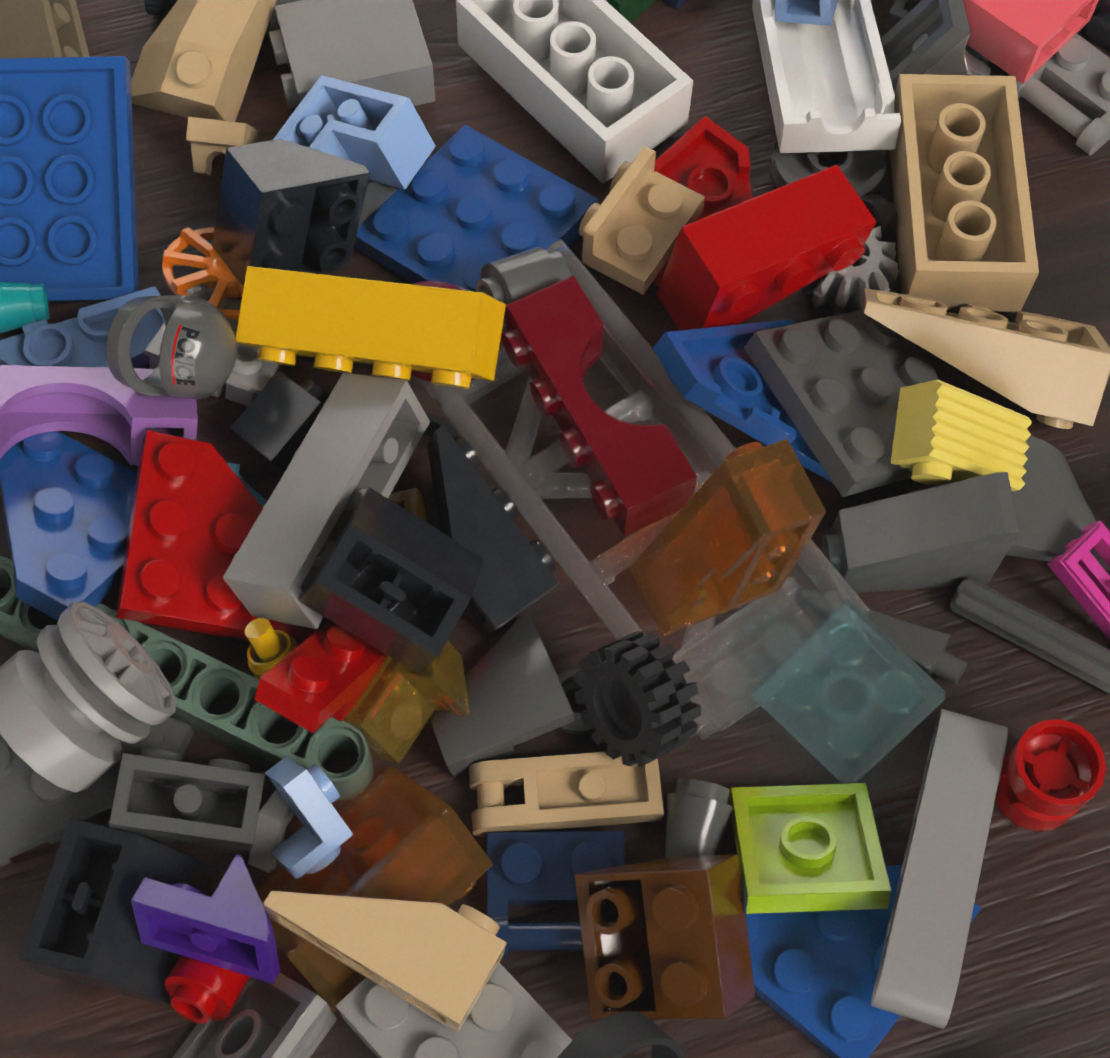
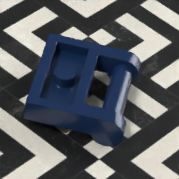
M624 831L487 833V916L500 926L496 936L507 942L502 958H508L509 951L583 950L580 922L508 923V907L578 906L575 875L582 872L625 865Z

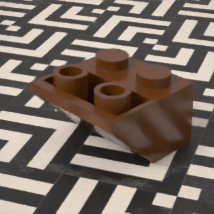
M738 854L671 857L587 871L575 875L591 1019H603L612 1014L626 1011L639 1012L650 1019H725L755 997Z

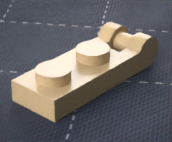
M606 752L489 760L474 763L468 768L469 786L471 790L477 791L478 809L471 814L473 835L487 838V833L525 832L662 821L664 810L658 758L639 767L637 763L631 767L623 765L621 756L613 760L605 754ZM524 785L525 804L505 806L504 789L509 786Z

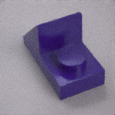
M237 854L234 857L212 897L204 895L198 889L187 884L176 883L169 885L144 878L131 900L141 943L266 982L275 983L280 973L274 930L241 855Z

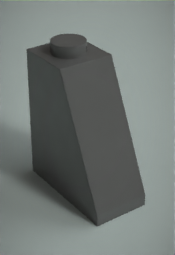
M1008 472L991 473L839 510L831 533L824 534L822 538L824 569L826 573H835L837 593L851 594L958 587L965 577H971L988 585L1020 533Z

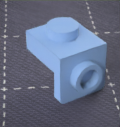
M286 756L265 772V774L302 823L303 827L272 851V855L289 874L298 879L305 873H316L332 863L340 853V845L354 834L332 805L333 802L340 798V794L325 773L316 764L306 769Z

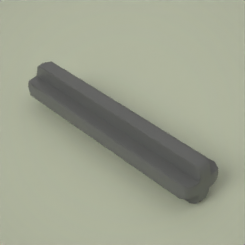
M965 577L960 582L950 602L952 611L1110 694L1109 649L971 577Z

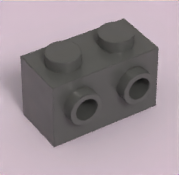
M140 749L139 755L122 754L109 828L138 834L157 843L249 855L254 844L265 774L250 772L248 764L233 760L212 759L209 760L208 766L181 762V755L160 749Z

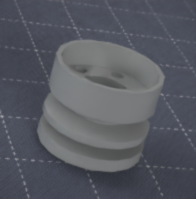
M73 602L60 614L57 622L58 625H47L39 633L36 641L39 653L32 650L18 651L0 667V735L13 751L36 773L56 786L76 793L88 789L121 760L123 748L120 740L130 744L141 742L149 735L151 725L163 723L176 709V699L169 682L141 644L118 622L102 610L86 602Z

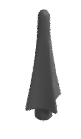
M806 585L802 588V595L805 599L858 633L894 661L924 688L932 674L953 685H956L961 678L968 662L945 651L951 636L950 634L912 624L865 608L813 585Z

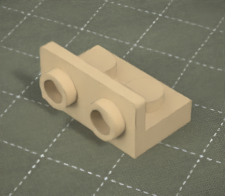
M646 146L642 148L632 163L625 161L621 164L611 182L609 195L601 205L593 203L589 207L579 227V235L583 237L582 263L644 295L670 258L681 227L697 220L703 211L705 196L654 171L656 151Z

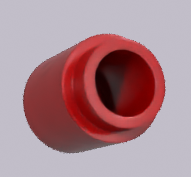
M181 955L165 980V988L172 997L170 1003L177 1013L190 1021L205 1024L210 1019L224 1020L229 1016L250 976Z

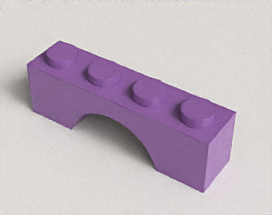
M0 365V460L12 446L23 439L53 431H73L98 437L118 449L129 465L139 466L142 441L147 430L196 440L198 423L196 399L141 394L121 384L114 378L110 368ZM134 368L141 380L147 378L154 371V369Z

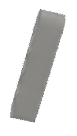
M940 710L916 803L872 993L871 1007L942 1029L947 1025L959 983L1007 742L1008 727L948 710Z

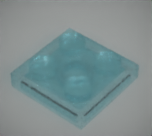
M846 598L754 689L751 697L842 784L857 783L945 700L946 692Z

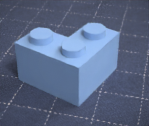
M323 75L319 77L273 139H284L362 164L369 170L370 180L403 190L407 188L436 147L410 98Z

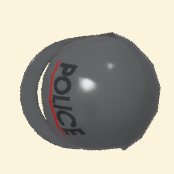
M185 295L136 297L126 302L113 319L106 345L107 360L114 378L121 384L141 394L150 396L207 398L225 384L235 367L237 359V342L230 322L224 314L204 299ZM160 308L165 319L166 328L161 342L159 363L147 378L141 380L131 362L130 346L132 336L140 320L151 310Z

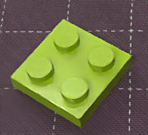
M866 783L731 788L730 806L733 807L731 818L736 851L739 856L746 914L888 909L891 887Z

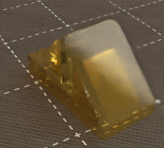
M447 640L440 655L417 673L388 656L344 721L361 731L368 745L382 759L400 764L435 710L445 711L462 717L470 715L461 654Z

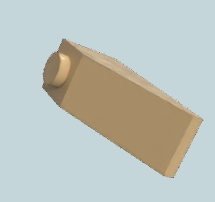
M271 891L263 903L270 919L456 1033L460 1031L499 964L507 942L496 936L500 926L495 921L465 904H462L458 912H455L442 903Z

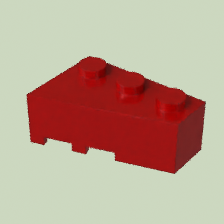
M834 165L682 226L657 295L679 330L739 325L833 270H843L855 263L865 251L863 246L877 221L839 166Z

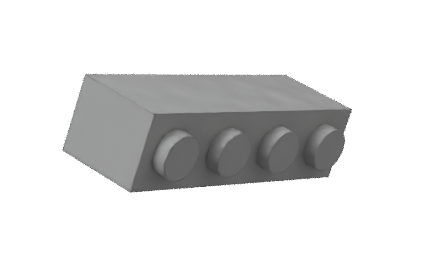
M343 373L223 576L224 581L252 616L313 629L318 628L324 616L299 602L367 489L370 487L386 498H389L430 423L407 380Z

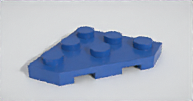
M792 319L670 331L663 334L652 349L666 369L669 379L678 388L683 398L832 482L744 349L755 332L795 324Z
M59 431L41 433L25 438L12 446L0 460L3 517L8 548L11 550L14 568L13 579L18 599L59 620L60 614L73 602H86L96 607L121 584L137 472Z
M902 865L886 866L891 887L888 909L746 914L755 994L831 1058H869L900 1017V1015L871 1007V998ZM975 902L971 922L982 909Z

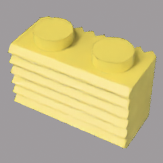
M940 380L901 387L891 464L900 465V468H908L909 471H912V480L927 485H945L991 473L1008 472L1011 491H1018L1025 485L1022 476L1027 471L1023 465L1028 458L1024 453L1030 447L1026 440L1031 435L1027 428L1031 425L1032 421L1025 415Z

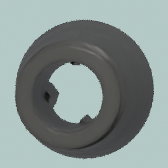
M676 779L674 793L666 794L665 858L715 855L733 811V807L727 805L730 789L697 779Z

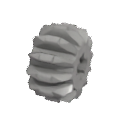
M881 226L873 228L863 246L865 248L863 255L855 263L843 270H833L801 288L799 293L813 294L811 302L813 303L814 310L825 305L833 307L834 315L843 314L845 309H850L852 312L862 310L861 299L864 288L890 292L891 286H894L899 270L897 269L898 263L894 261L896 256L895 243L881 241Z

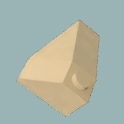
M178 0L142 48L131 80L132 104L187 119L189 116L236 122L277 0Z
M864 288L861 299L864 314L1029 412L1037 414L1036 419L1038 421L1062 429H1071L1074 422L1093 426L1110 374V347L1095 326L1022 311L1017 312L1015 322H1010L1008 318L992 312L988 307L975 304H967V307H961L959 314L948 313V306L945 303L932 298Z

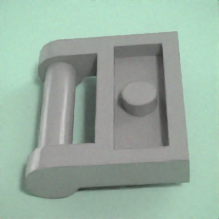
M1077 33L1024 84L1016 79L1018 99L1023 97L1078 139L1076 146L1089 156L1094 154L1110 139V58Z

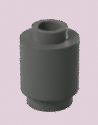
M536 247L485 264L480 273V280L476 283V292L485 293L507 305L571 277V272L565 258L558 250H545L541 247ZM505 308V314H504L503 324H506V323H507V311H506V308Z

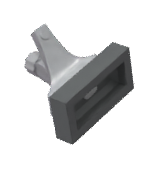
M922 0L881 38L894 91L899 74L991 76V67L965 50L971 32L963 0Z

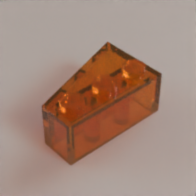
M788 439L765 447L760 442H752L737 448L727 455L718 469L630 567L662 637L779 592L826 513Z

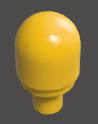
M266 618L255 619L245 628V635L250 642L247 650L248 666L254 677L258 680L299 646L296 640L286 632L274 630Z

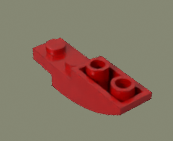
M329 620L260 677L254 700L314 733L330 717L342 722L374 689L397 661Z

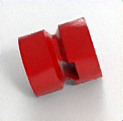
M1063 719L1043 720L1029 727L1004 757L995 801L1002 813L1017 826L1032 831L1053 830L1071 819L1080 808L1094 797L1103 785L1106 772L1103 750L1094 736L1079 724Z

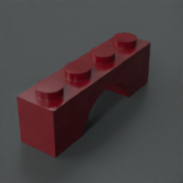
M571 276L507 304V331L501 334L504 349L511 363L516 368L524 365L533 382H530V390L541 414L544 417L553 415L562 430L559 438L567 459L574 468L583 466L593 484L589 486L590 494L603 519L609 520L613 518L625 537L691 506L697 475L665 424L637 425L616 419L598 407L586 391L583 379L591 366L601 357L603 322L576 278Z

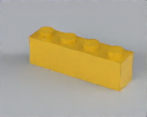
M247 266L235 339L238 343L259 349L257 360L295 366L297 355L314 357L315 368L340 373H352L353 363L373 365L372 375L407 381H410L411 372L414 370L432 373L431 383L470 389L471 378L494 381L506 304L482 292Z

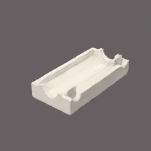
M753 0V16L780 153L895 149L901 117L900 113H895L894 111L895 94L871 0H838L831 26L775 21V0Z

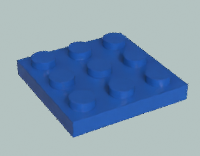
M464 125L422 165L405 190L399 188L358 227L355 247L412 284L438 281L454 284L468 291L476 292V283L480 280V273L485 264L536 247H541L545 250L556 249L562 254L580 236L579 227L585 213L593 203L599 204V199L471 127Z

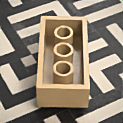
M899 74L894 91L895 113H900L901 123L896 148L889 150L893 202L897 211L895 226L901 294L927 297L941 301L948 306L947 311H959L961 307H967V304L986 306L991 311L998 312L1021 311L1039 274L1016 76Z

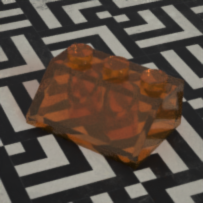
M390 766L338 812L354 835L340 845V853L332 863L316 873H305L298 879H295L279 865L257 884L255 888L262 905L271 891L442 903L448 907L454 901L467 895L474 887L476 880L493 863L450 805ZM269 918L274 930L277 951L304 982L327 1002L335 1013L338 1010L336 1005L366 977Z

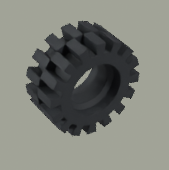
M643 631L633 632L589 652V655L583 657L579 665L583 669L576 672L574 681L583 687V689L575 692L576 704L586 705L587 712L580 714L584 726L591 722L593 723L596 731L591 735L592 739L597 745L606 741L608 745L605 754L613 760L621 756L622 764L630 767L636 763L638 767L646 765L690 741L689 737L696 733L699 726L693 720L701 716V705L690 700L691 697L699 694L696 682L686 683L683 674L691 671L686 661L683 660L676 664L673 661V657L677 650L670 643L659 647L660 636L653 633L644 636Z

